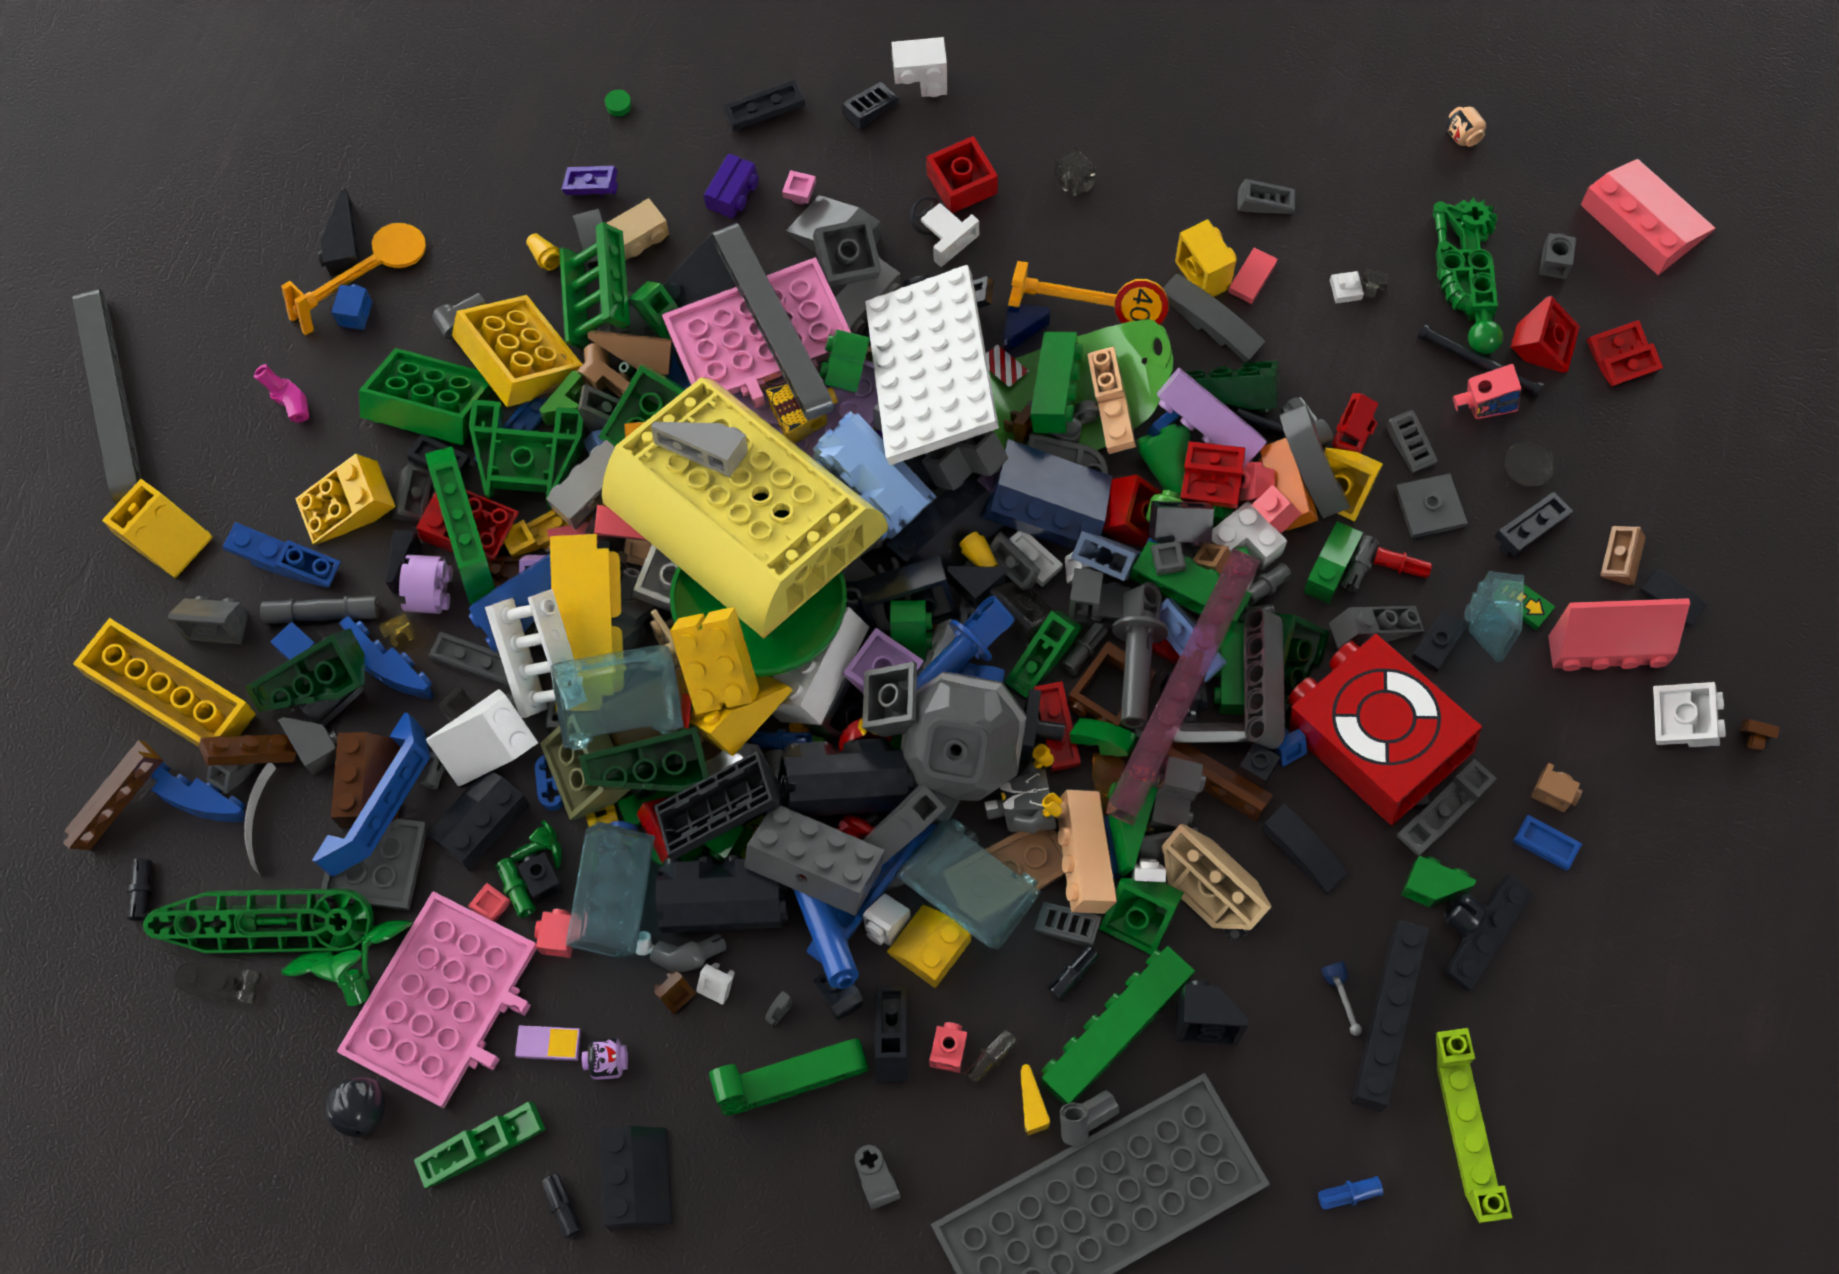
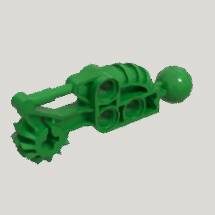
M1473 197L1469 203L1462 200V202L1455 206L1439 201L1434 205L1432 216L1436 222V232L1439 239L1436 260L1437 278L1442 285V293L1446 295L1447 303L1451 304L1456 312L1463 311L1465 312L1464 315L1468 316L1469 321H1476L1468 332V342L1471 348L1480 354L1494 353L1503 343V331L1500 325L1492 321L1498 307L1493 258L1488 251L1481 249L1480 242H1485L1488 240V235L1494 233L1497 214L1493 213V205L1485 206V199L1479 203ZM1447 223L1460 238L1461 249H1457L1447 242Z

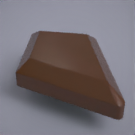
M523 556L496 557L495 561H487L495 589L519 574V560Z

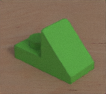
M572 370L542 405L539 412L543 423L555 425L557 407L579 408V404L576 402L580 400L582 386L584 385L581 374Z

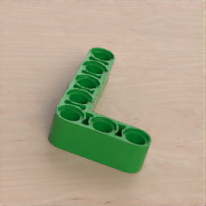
M851 1039L740 1074L735 1064L721 1066L711 1070L709 1077L718 1107L724 1116H730L860 1075L868 1071L869 1066L861 1040Z

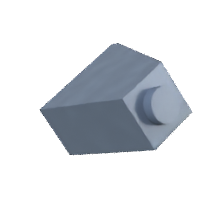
M1082 531L1071 558L1126 581L1131 579L1132 568L1142 551L1118 541Z

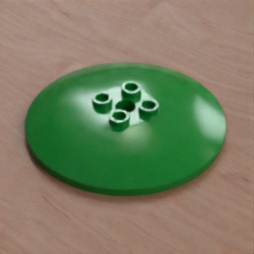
M677 567L670 589V606L674 624L678 618L704 613L706 618L709 612L727 608L680 567ZM842 571L764 639L738 617L756 677L774 676L798 669L815 659L830 645L842 625L846 611L847 590Z

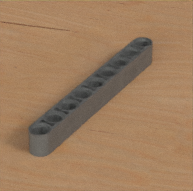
M735 223L711 233L720 257L806 420L810 421L834 411V404L827 388L739 224Z
M96 289L73 295L72 298L107 484L112 500L115 504H118L133 486L142 479L109 308L103 291Z

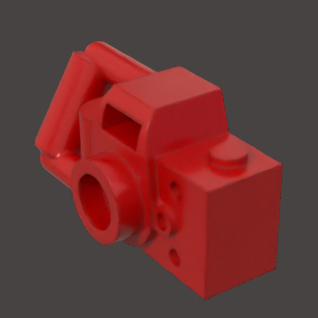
M1361 393L1352 394L1346 410L1341 416L1340 423L1337 425V433L1332 442L1334 449L1361 454L1369 434L1374 433L1378 423L1373 417L1379 404L1378 402ZM1343 435L1358 441L1357 446L1341 441Z

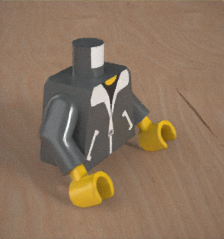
M1039 744L1034 748L1032 755L1036 759L1035 762L1031 761L1021 774L1000 787L1002 799L985 802L988 819L1005 816L1010 832L1034 834L1038 830L1057 829L1055 817L1059 816L1062 812V807L1060 806L1062 799L1049 791L1046 770H1043L1042 766L1048 767L1052 765L1054 757L1050 753V749L1044 744Z

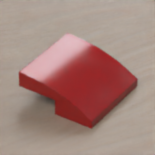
M1639 320L1586 339L1594 360L1611 387L1663 369L1654 343L1648 344Z
M1189 441L1180 499L1184 502H1206L1211 506L1238 509L1246 448Z

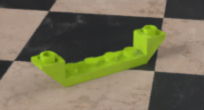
M1463 1028L1437 1032V1072L1465 1196L1479 1223L1511 1219L1512 1214L1505 1185L1498 1186L1470 1063L1475 1059L1469 1029Z

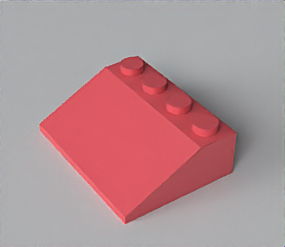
M1639 159L1631 161L1602 176L1588 187L1581 206L1657 275L1661 274L1715 230V227Z
M1689 598L1569 603L1548 636L1553 668L1574 671L1581 667L1603 670L1610 666H1621L1623 669H1632L1639 665H1650L1652 668L1667 666L1676 656L1690 606Z

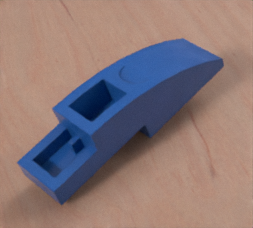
M236 522L223 544V550L249 560L251 565L293 580L322 587H330L341 564V561L289 540L283 542Z
M347 616L339 622L343 630L351 628L365 654L366 672L383 684L401 693L431 700L434 697L429 688L433 685L432 682L422 671L417 674L412 669L415 664L405 652L399 655L393 647L387 651L378 640L372 642L367 637L370 634L369 630L360 620L354 623Z
M164 762L150 776L157 781L151 790L160 799L179 810L214 821L245 822L246 813L243 809L246 805L232 795L227 799L221 795L222 790L208 781L204 783L196 777L191 782L181 774L174 777L169 773L171 768Z

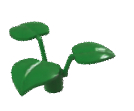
M390 920L374 925L367 934L361 935L362 940H364L362 943V953L359 950H348L333 956L332 951H309L291 961L281 970V973L285 976H299L311 972L320 978L337 983L338 987L342 989L347 1006L362 1004L370 996L366 980L370 979L368 973L369 946L372 943L377 944L392 938L404 929L412 926L414 922ZM362 957V973H359L358 969L348 970Z

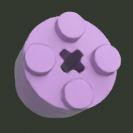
M406 555L405 559L409 560V563L402 564L399 581V595L405 596L406 604H401L402 610L404 612L440 614L442 610H448L450 607V594L447 593V582L452 581V565H446L444 557Z

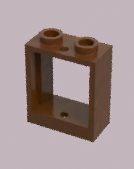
M1108 641L1069 694L1068 705L1080 717L1084 718L1086 716L1089 719L1100 720L1123 727L1121 724V710L1115 716L1082 695L1104 663L1124 675L1125 651ZM1151 669L1150 688L1155 682L1157 673L1153 669Z

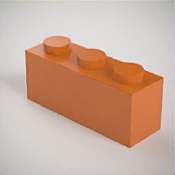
M1287 438L1263 446L1260 449L1262 458H1259V462L1263 463V467L1275 469V487L1302 513L1285 530L1290 531L1318 521L1314 501L1303 481Z

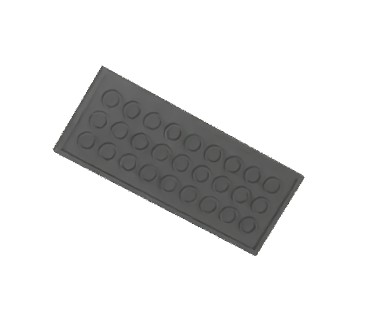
M1204 1073L1091 1135L1084 1144L1071 1146L931 1224V1227L956 1274H1114L1269 1187L1270 1183Z

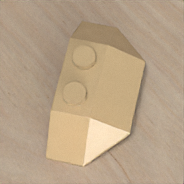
M1180 824L1162 845L1168 885L1183 891L1184 894L1181 899L1212 928L1251 930L1271 909L1272 906L1258 881L1209 837L1184 824Z

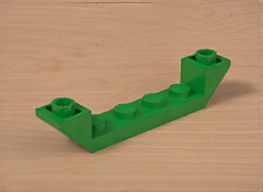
M451 446L426 453L425 456L458 569L471 606L472 603L493 591L495 586L455 453Z

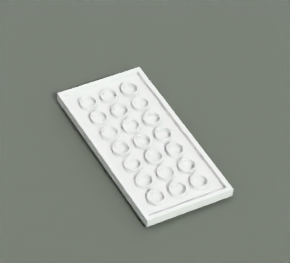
M968 265L952 269L943 274L865 301L885 456L890 465L999 428L972 274Z

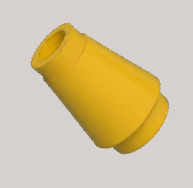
M537 233L527 238L526 244L540 268L550 271L560 265L558 247Z
M973 532L960 542L961 553L976 567L999 566L984 535Z

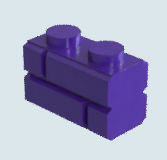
M730 153L727 154L703 195L707 209L716 213L720 212L731 219L735 217L738 211H743L747 203L746 196L750 190L754 191L759 182L756 165L745 159L741 160L740 157Z

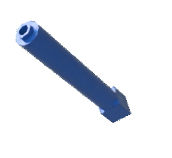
M769 810L763 812L764 817L766 816ZM793 889L829 985L839 989L849 988L858 978L859 972L833 906Z

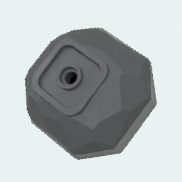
M943 671L916 690V721L902 735L900 750L903 752L908 771L913 774L914 780L919 786H927L933 793L955 800L979 801L1017 776L1027 715L1003 682Z

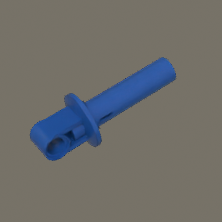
M991 596L984 600L963 624L953 619L949 622V626L956 637L917 676L916 690L943 671L957 674L973 656L978 659L980 657L987 662L992 659V655L987 648L1014 621L1013 615L996 596Z

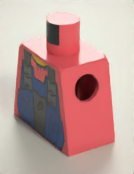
M1510 364L1470 378L1468 380L1467 392L1453 396L1456 411L1459 412L1471 408L1475 419L1518 411L1521 385L1514 365Z

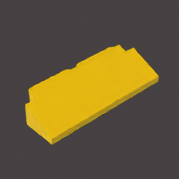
M597 534L550 536L551 589H553L587 702L566 711H603L602 696H614V693H618L624 688L622 630L619 627L612 626L611 619L621 614L620 557L618 553L609 551V548L597 549ZM560 700L555 701L556 712H563Z

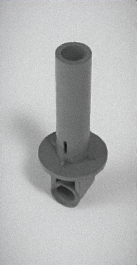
M1153 582L1144 583L1124 593L1123 616L1114 622L1112 628L1114 636L1126 642L1121 724L1129 728H1142L1147 725L1152 644L1163 641L1168 635V627L1160 621L1161 591Z

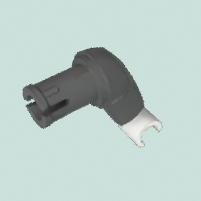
M647 931L639 932V940L633 938L636 954L647 955L650 953V960L671 972H685L702 968L705 960L726 951L724 938L717 941L721 938V935L718 933L702 942L690 941L679 947L664 941H659L656 945H653L651 934Z

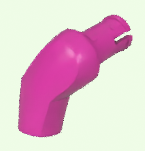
M266 364L261 365L255 371L254 378L270 391L271 399L286 407L288 417L292 422L299 423L309 418L307 398L289 379H281Z

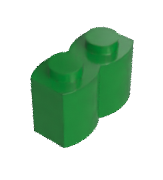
M838 329L834 331V335H828L825 351L829 352L827 363L822 362L819 371L825 387H832L833 389L852 394L857 393L869 337Z

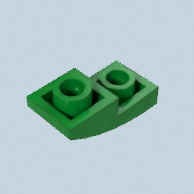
M1079 718L1069 733L1071 744L1099 745L1101 755H1113L1114 757L1128 756L1138 741V736L1127 729L1108 722L1088 718Z

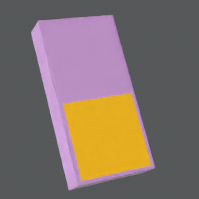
M519 1025L515 1056L525 1059L578 1061L581 1030L580 1028Z

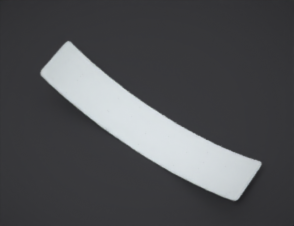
M267 763L257 778L250 794L245 815L247 854L253 869L259 875L252 848V826L261 792L272 773L276 770L273 763Z

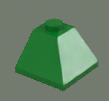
M1121 878L1115 891L1117 902L1106 912L1099 929L1152 955L1158 949L1184 892L1164 882L1135 881L1133 878Z

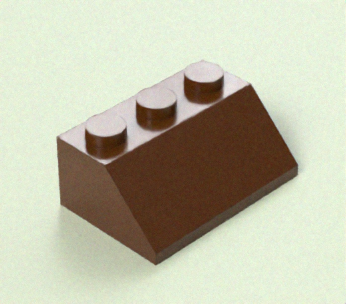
M369 732L338 733L331 818L340 828L352 827L401 747L392 738ZM400 808L395 814L392 821L396 818H400Z

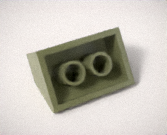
M572 713L540 743L570 820H576L613 805L631 790L586 786L579 756L614 747L600 713Z

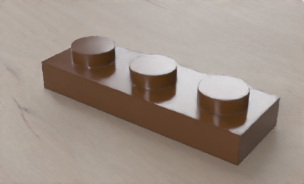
M286 734L204 737L200 739L199 749L206 766L294 762L296 751Z

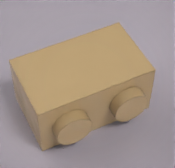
M649 198L607 222V224L623 231L625 261L631 257L638 256L644 249L653 244L660 243L669 235L666 219Z

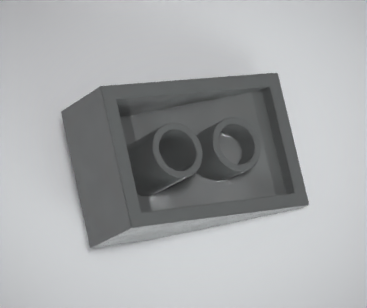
M818 195L786 230V234L817 254L813 240L816 228L869 218L875 244H877L881 240V225L879 220L859 207Z

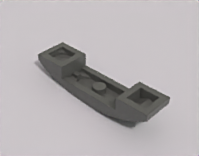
M1307 404L1280 414L1281 423L1297 467L1322 517L1325 518L1349 509L1350 505L1340 482H1337L1320 443L1316 433L1317 428Z
M1474 758L1419 815H1416L1397 834V837L1418 856L1422 855L1484 794L1497 778Z

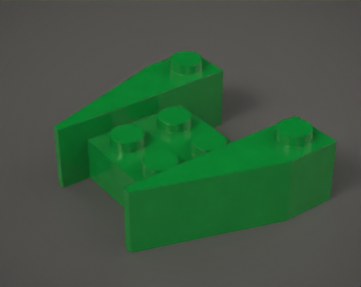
M472 399L469 428L485 498L493 501L494 488L546 493L547 498L554 486L561 484L569 477L584 448L583 441L585 440L586 425L578 409L557 407L554 433L502 428L504 414L501 402ZM546 500L548 511H551L552 508Z

